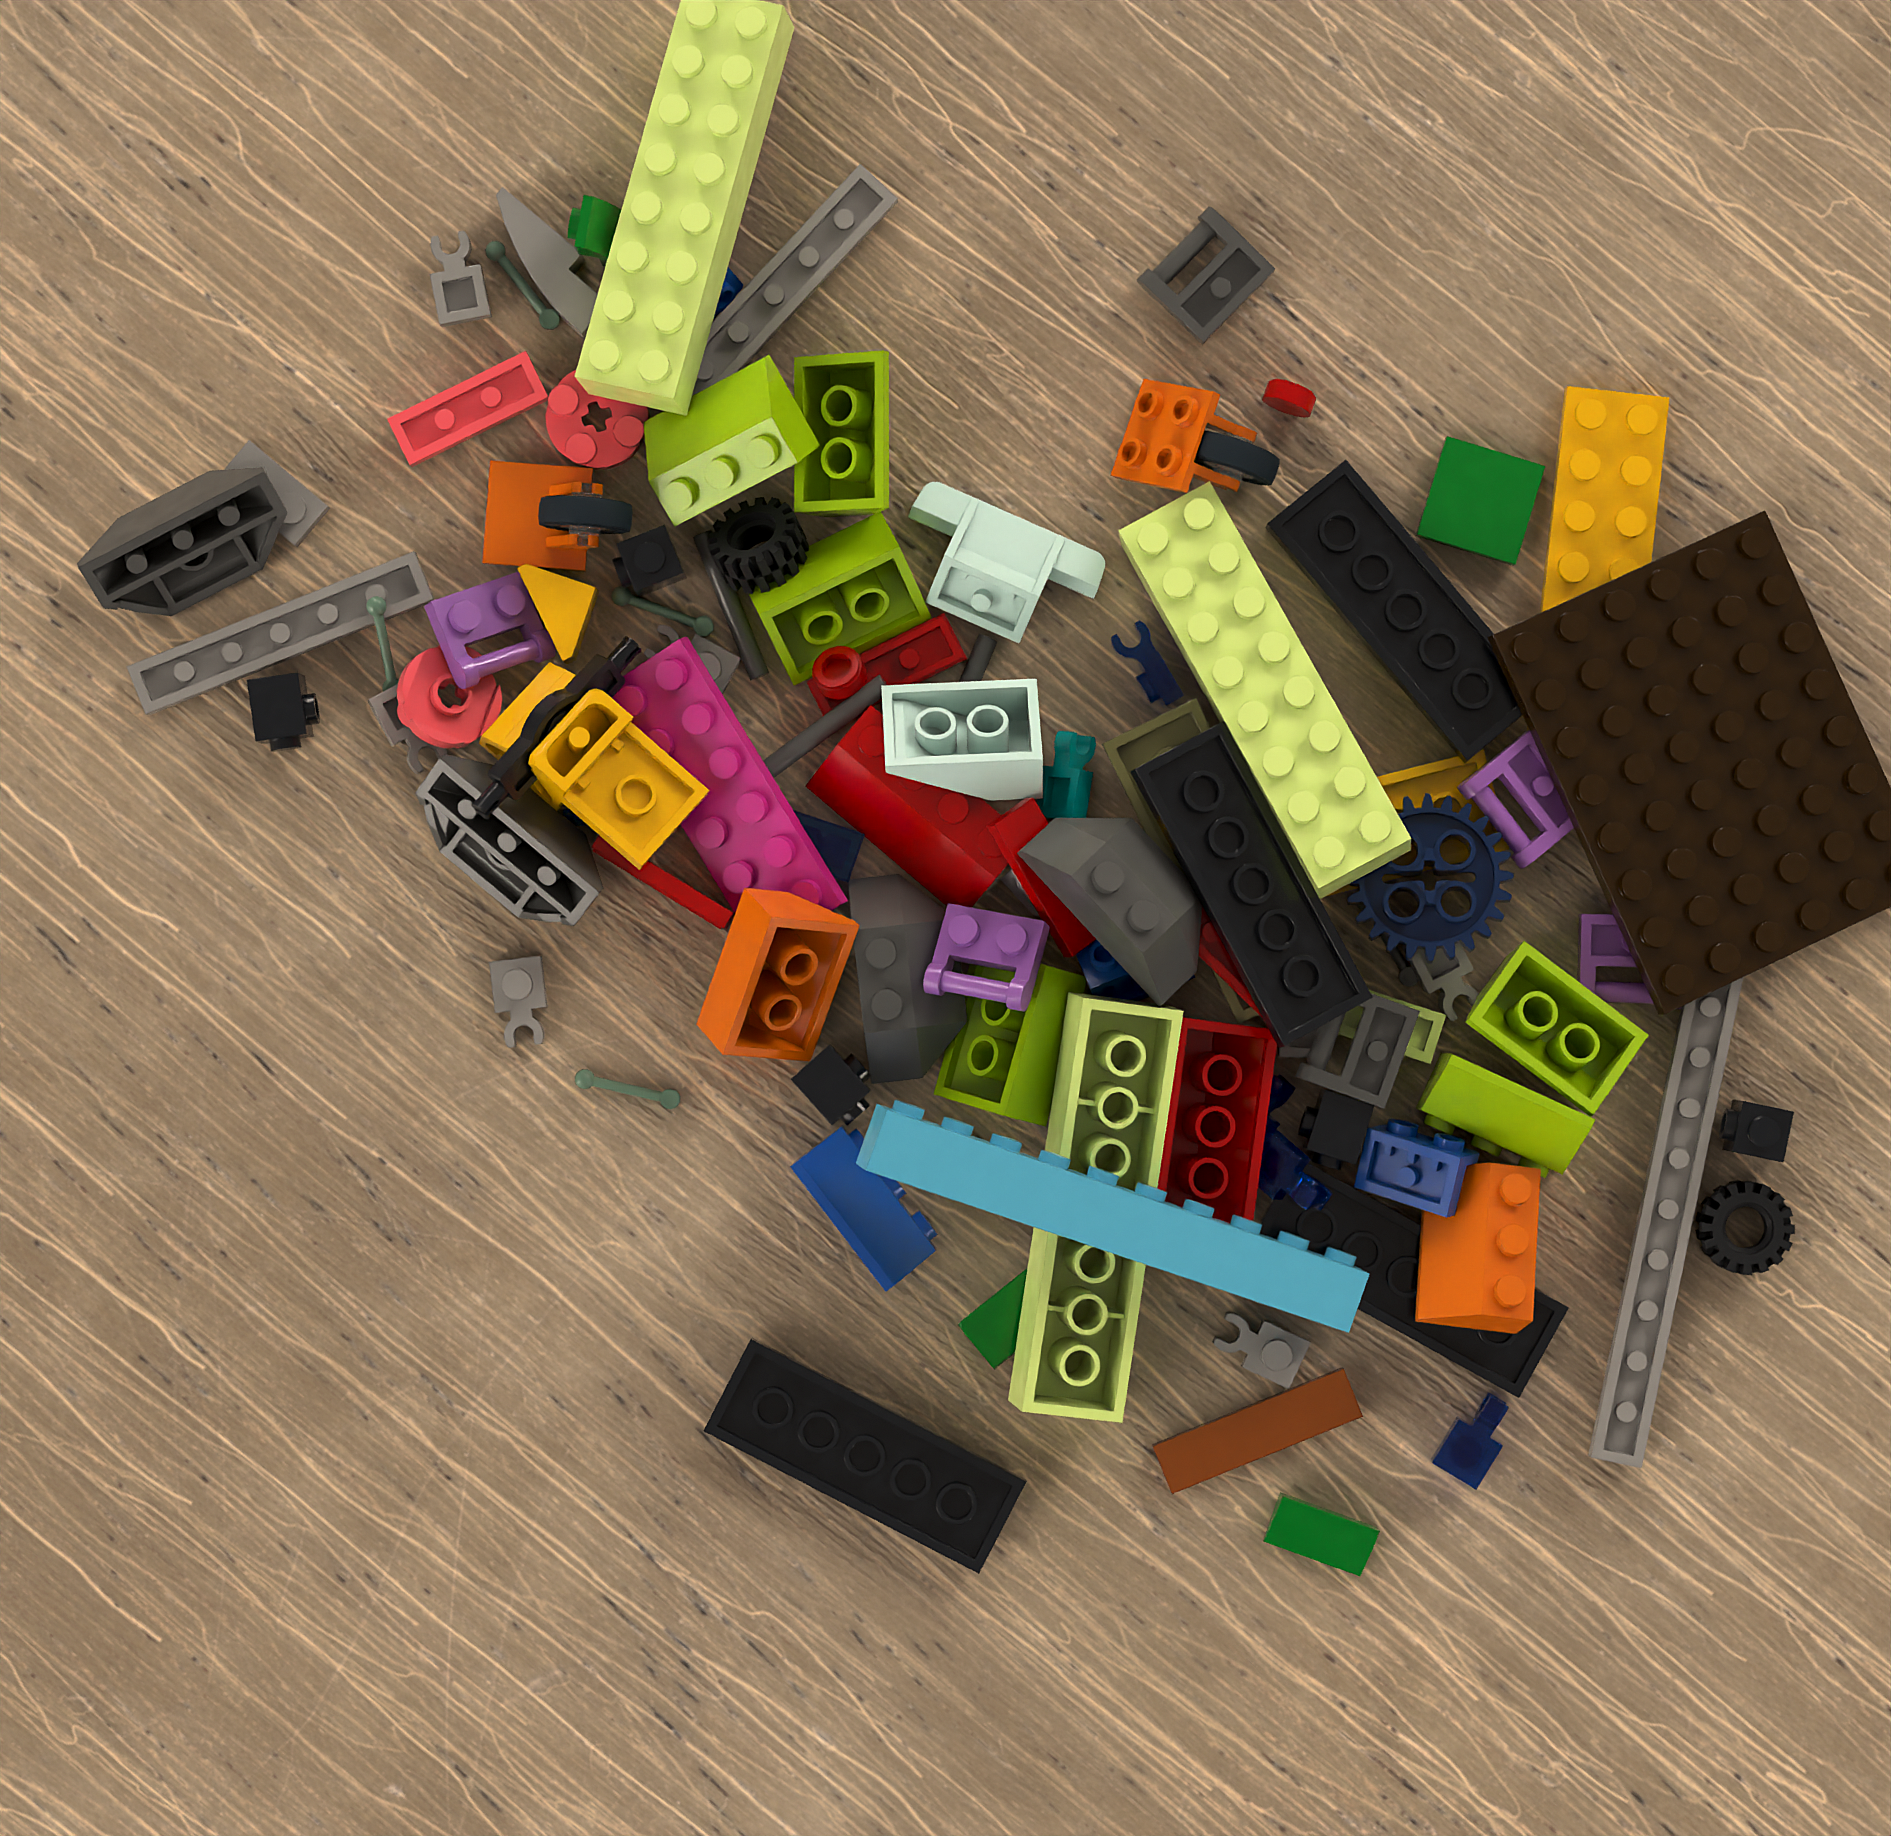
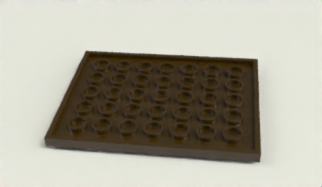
M1766 511L1755 514L1487 637L1658 1015L1667 1014L1891 907V787Z

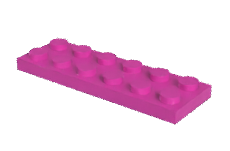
M688 637L678 639L623 676L625 684L612 699L633 716L631 723L710 790L707 796L682 822L681 826L734 913L737 910L744 888L789 892L831 911L846 903L848 899Z

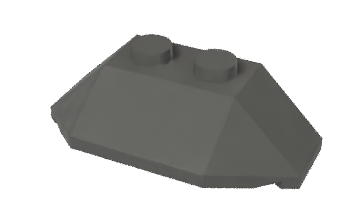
M262 467L208 471L117 518L79 560L77 565L104 609L117 610L121 608L138 613L173 616L262 570L275 543L280 526L287 516V510Z
M446 754L440 757L415 792L419 804L424 806L427 823L439 852L518 918L543 922H562V925L575 926L604 889L586 834L562 813L552 808L531 788L517 801L507 797L490 815L489 819L483 818L474 810L475 808L471 804L493 782L488 776V771L494 765Z
M1054 818L1017 853L1159 1007L1197 972L1202 904L1185 874L1133 818Z
M900 874L849 879L851 919L860 925L854 940V950L869 1072L872 1075L870 1077L871 1084L923 1078L967 1023L965 995L945 992L944 995L939 996L925 993L923 987L924 975L928 965L932 963L946 911ZM954 962L952 972L962 974L961 962Z

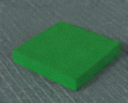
M1447 436L1443 443L1415 536L1514 566L1517 562L1545 466Z

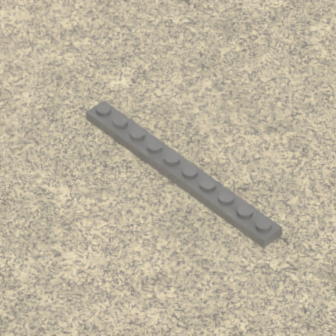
M1743 978L1682 1006L1680 1010L1588 1454L1591 1458L1642 1468Z

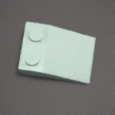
M1037 679L881 685L886 773L990 801L1018 800L1031 797L1034 799L1043 798V754Z

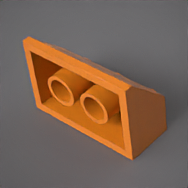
M744 888L696 1025L723 1055L811 1061L860 925L850 918L789 892Z
M1491 1162L1466 1166L1455 1216L1446 1218L1422 1210L1415 1322L1517 1334L1533 1321L1541 1169Z

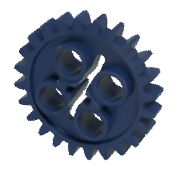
M1425 793L1421 808H1415L1408 796L1404 797L1402 802L1403 812L1398 815L1411 837V844L1416 850L1417 857L1415 861L1405 866L1397 865L1390 861L1347 884L1356 886L1359 890L1347 898V904H1363L1364 910L1355 919L1356 924L1372 921L1374 927L1368 939L1373 941L1385 934L1389 937L1386 945L1387 953L1390 954L1400 943L1406 946L1405 957L1407 961H1411L1417 949H1424L1427 963H1432L1436 949L1442 948L1446 957L1451 961L1455 958V944L1459 942L1467 951H1474L1475 945L1472 938L1474 932L1485 939L1490 938L1492 933L1485 923L1486 919L1502 922L1504 915L1494 904L1495 902H1510L1512 895L1500 889L1499 885L1513 881L1514 873L1499 870V865L1508 861L1511 854L1505 851L1495 852L1493 848L1503 836L1501 832L1488 836L1484 834L1483 830L1489 820L1488 816H1484L1474 823L1468 819L1471 813V804L1467 803L1459 813L1452 811V797L1448 795L1444 799L1441 808L1433 807L1430 793ZM1448 840H1459L1468 849V859L1462 864H1449L1441 857L1440 846ZM1425 866L1432 867L1433 874L1436 876L1472 873L1475 876V881L1440 880L1436 882L1434 890L1428 891L1425 890V885L1422 881H1403L1395 884H1386L1382 881V877L1387 874L1417 877L1421 875ZM1450 891L1463 893L1469 900V911L1459 917L1450 916L1445 913L1441 906V898L1444 894ZM1398 892L1411 894L1417 901L1418 909L1416 913L1405 918L1396 916L1389 908L1388 901L1390 897Z

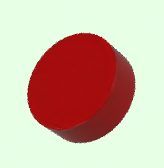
M1272 379L1267 383L1262 401L1280 412L1296 417L1308 418L1311 416L1316 397L1312 391L1299 384L1282 379Z
M835 646L823 651L816 658L812 667V676L819 691L824 696L831 699H845L854 695L862 688L866 680V668L860 655L854 649L847 646Z

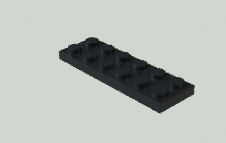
M1344 460L1267 523L1265 528L1464 763L1469 761L1523 716L1487 638L1494 633L1347 460Z
M1224 721L1130 771L1279 1048L1285 1047L1373 998Z
M1295 1157L1259 1224H1262L1260 1231L1262 1235L1277 1239L1280 1231H1284L1309 1240L1307 1248L1309 1251L1324 1255L1327 1247H1331L1356 1256L1354 1266L1369 1273L1357 1309L1518 1398L1521 1396L1569 1307L1535 1289L1533 1321L1517 1334L1415 1322L1421 1225L1298 1157Z
M754 1338L750 1339L703 1430L978 1574L1027 1482L1026 1479Z

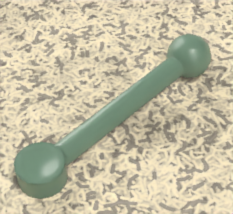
M499 241L488 243L485 249L486 256L492 261H497L540 315L539 322L541 326L546 330L556 329L560 323L558 313L553 309H547L506 257L505 246Z
M618 586L612 591V601L618 606L630 604L694 628L696 634L702 637L710 635L714 629L713 621L707 616H699L698 618L689 616L632 595L627 587Z
M373 596L368 600L366 609L374 617L386 675V681L382 686L384 692L397 685L399 679L396 678L383 615L387 605L383 598Z
M588 1069L579 1070L575 1075V1083L581 1089H589L594 1086L659 1101L666 1109L676 1108L680 1103V1095L674 1089H666L661 1092L594 1076Z

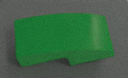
M583 195L581 209L572 208L568 226V239L575 240L574 247L579 255L599 258L602 266H606L621 213L620 208L594 196Z

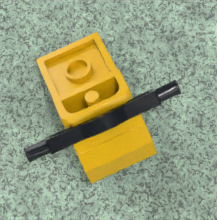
M625 636L607 658L596 654L577 675L549 662L481 736L479 744L498 761L488 771V776L493 782L471 804L479 815L489 819L490 815L507 797L517 801L531 788L556 811L564 804L640 870L700 804L710 790L631 723L633 716L612 699L625 684V678L621 672L642 651L633 639Z

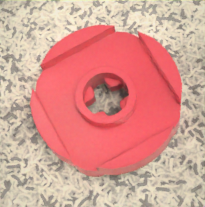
M576 370L572 371L562 378L559 384L549 393L545 421L552 443L560 454L568 460L586 468L607 470L624 464L635 455L645 438L643 422L649 419L648 407L588 394L574 377ZM594 404H598L601 410L610 409L612 417L605 420L606 429L597 432L593 425L585 426L583 423V417L589 415L588 407Z
M440 645L435 648H429L414 657L402 671L397 686L399 704L397 714L401 723L409 727L421 740L441 748H464L481 737L497 720L502 706L500 684L496 686L495 678L492 674L480 678L477 685L460 689L452 677ZM465 647L467 654L472 658L482 656L474 649ZM448 684L454 685L456 687L455 696L461 699V705L453 704L449 708L443 705L442 699L438 696V689L443 690Z

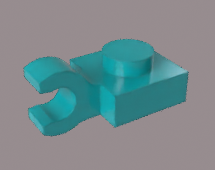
M1068 731L1057 732L1054 741V765H1043V798L1036 800L1046 819L1086 818L1093 772L1082 769L1095 753V737L1077 735L1075 732Z

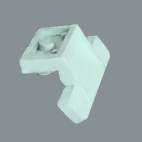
M930 482L923 487L908 515V518L953 537L942 559L925 603L1016 643H1020L1047 579L1094 599L1105 569V560L1099 552L940 482Z

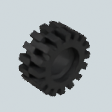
M764 497L755 498L753 506H749L747 500L738 503L741 510L736 513L729 508L723 513L726 521L717 519L713 524L715 532H710L708 535L710 543L708 548L726 584H730L731 589L739 591L742 587L745 593L753 594L755 586H758L761 593L770 591L769 583L776 581L778 587L787 583L784 575L788 573L794 577L799 572L797 564H805L807 560L805 552L809 551V544L789 504L786 502L781 504L778 498L771 497L767 504ZM767 541V542H765L763 545H761V546H759V547H757V548L750 549V548H752L753 546H755V545L758 544V543Z
M1730 1181L1725 1186L1720 1185L1713 1189L1714 1193L1710 1197L1706 1196L1702 1201L1703 1209L1701 1213L1697 1212L1695 1220L1699 1222V1230H1695L1696 1237L1702 1243L1700 1248L1704 1254L1712 1259L1711 1262L1717 1266L1742 1275H1752L1755 1272L1763 1273L1769 1271L1768 1267L1771 1265H1778L1783 1260L1781 1256L1784 1251H1790L1793 1244L1789 1242L1790 1235L1795 1234V1225L1791 1224L1790 1220L1793 1214L1790 1207L1784 1204L1783 1201L1785 1199L1779 1193L1771 1190V1187L1752 1181ZM1750 1207L1761 1215L1764 1222V1232L1761 1239L1753 1246L1737 1247L1729 1240L1726 1234V1221L1736 1209Z

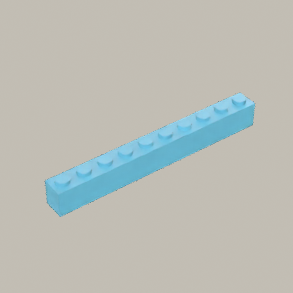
M899 1100L894 1101L892 1108L876 1104L856 1164L866 1171L1348 1333L1350 1331L1369 1277V1273L1354 1266L1356 1256L1331 1247H1327L1324 1255L1307 1250L1309 1240L1284 1231H1280L1277 1239L1260 1234L1262 1224L1237 1215L1232 1216L1230 1223L1212 1218L1215 1211L1214 1208L1185 1198L1182 1207L1165 1202L1167 1192L1137 1182L1135 1191L1118 1186V1175L1093 1166H1089L1087 1174L1068 1169L1071 1159L1041 1149L1038 1158L1021 1153L1020 1150L1023 1143L996 1133H992L990 1142L971 1136L974 1126L944 1116L941 1125L922 1119L925 1112L924 1109Z

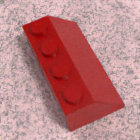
M872 705L867 708L835 746L805 786L946 906L950 903L972 908L1008 866L1006 858L986 827L1000 817L1001 814L982 798L886 773L883 715Z
M1183 1017L1157 1187L1167 1192L1165 1202L1182 1207L1186 1198L1205 1204L1215 1209L1212 1218L1230 1223L1233 1215L1254 1220L1277 1043L1269 1029Z

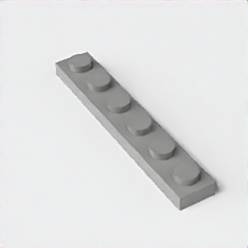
M861 164L712 322L692 395L743 369L898 203V198Z
M413 551L126 667L145 714L152 715L374 626V617L366 609L368 600L373 596H379L386 602V611L383 614L385 621L424 606L430 601L435 600L417 553Z

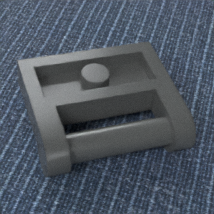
M1210 206L1198 217L1200 223L1153 271L1146 269L1137 279L1139 285L1153 299L1158 301L1202 345L1275 271V268ZM1214 237L1219 239L1225 247L1177 295L1168 284Z
M1371 993L1373 998L1358 1005L1364 1009L1340 1075L1327 1072L1325 1069L1346 1013L1318 1028L1306 1064L1300 1062L1295 1077L1385 1109L1420 1011Z

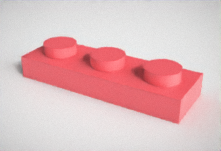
M524 351L387 418L409 465L414 467L548 401L549 396L528 353Z

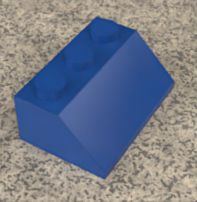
M842 1125L796 1160L790 1167L886 1292L936 1251V1247L931 1240L938 1234L920 1210L911 1216L899 1200L907 1193L898 1181L866 1171L856 1164L864 1136L857 1128L848 1133Z

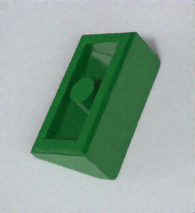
M1027 1269L958 1324L994 1370L1015 1354Z
M1280 1492L1263 1542L1361 1576L1380 1530L1373 1525Z

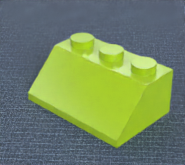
M881 350L794 357V400L820 444L817 449L794 465V513L820 517L872 515L889 509V351Z
M770 355L692 395L686 416L662 411L643 422L648 480L674 527L795 465L820 446Z
M882 512L875 513L810 545L809 551L805 552L807 556L805 564H797L799 572L794 577L788 573L784 575L787 583L778 587L776 581L769 583L770 591L761 593L758 586H755L753 594H749L794 686L813 677L812 667L816 658L823 651L831 647L847 646L860 654L932 618L901 548Z
M1525 941L1504 958L1477 996L1465 1021L1590 1117L1595 1114L1649 1036Z
M970 964L967 975L1010 983L1016 972ZM1040 964L1031 1000L1027 1010L1024 1012L1008 1009L1006 1003L965 995L967 1023L946 1048L933 1094L1002 1116L1046 1127L1052 1105L1068 992L1083 994L1087 982L1085 976Z
M1442 1052L1416 1106V1109L1427 1113L1424 1124L1449 1135L1453 1134L1455 1127L1474 1135L1470 1145L1499 1157L1502 1149L1508 1150L1521 1156L1517 1166L1541 1169L1540 1177L1545 1179L1549 1170L1563 1175L1596 1120L1454 1054Z

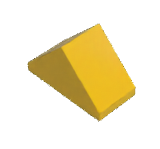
M529 564L518 567L517 570L562 661L565 664L575 661L599 594L598 589Z

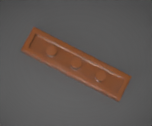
M1342 1367L1154 1443L1152 1447L1169 1489L1174 1494L1359 1419L1363 1415L1345 1370Z

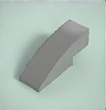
M502 187L496 194L504 224L518 256L542 295L559 316L585 340L598 293L575 275L586 262L583 255H579L573 245Z

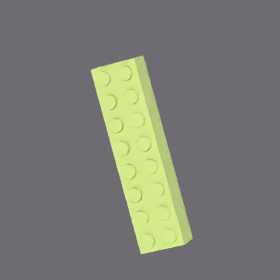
M760 0L680 1L574 376L588 394L687 415L795 28L783 5Z
M1211 482L1205 483L1118 530L1124 552L1219 722L1224 721L1319 899L1411 851V837Z
M1068 992L1045 1146L1046 1151L1071 1159L1068 1169L1087 1174L1089 1166L1119 1176L1117 1185L1135 1191L1137 1182L1155 1188L1158 1187L1184 1011L1165 1004L1159 1007L1156 1003ZM1033 1227L1008 1401L1022 1412L1122 1423L1146 1264Z

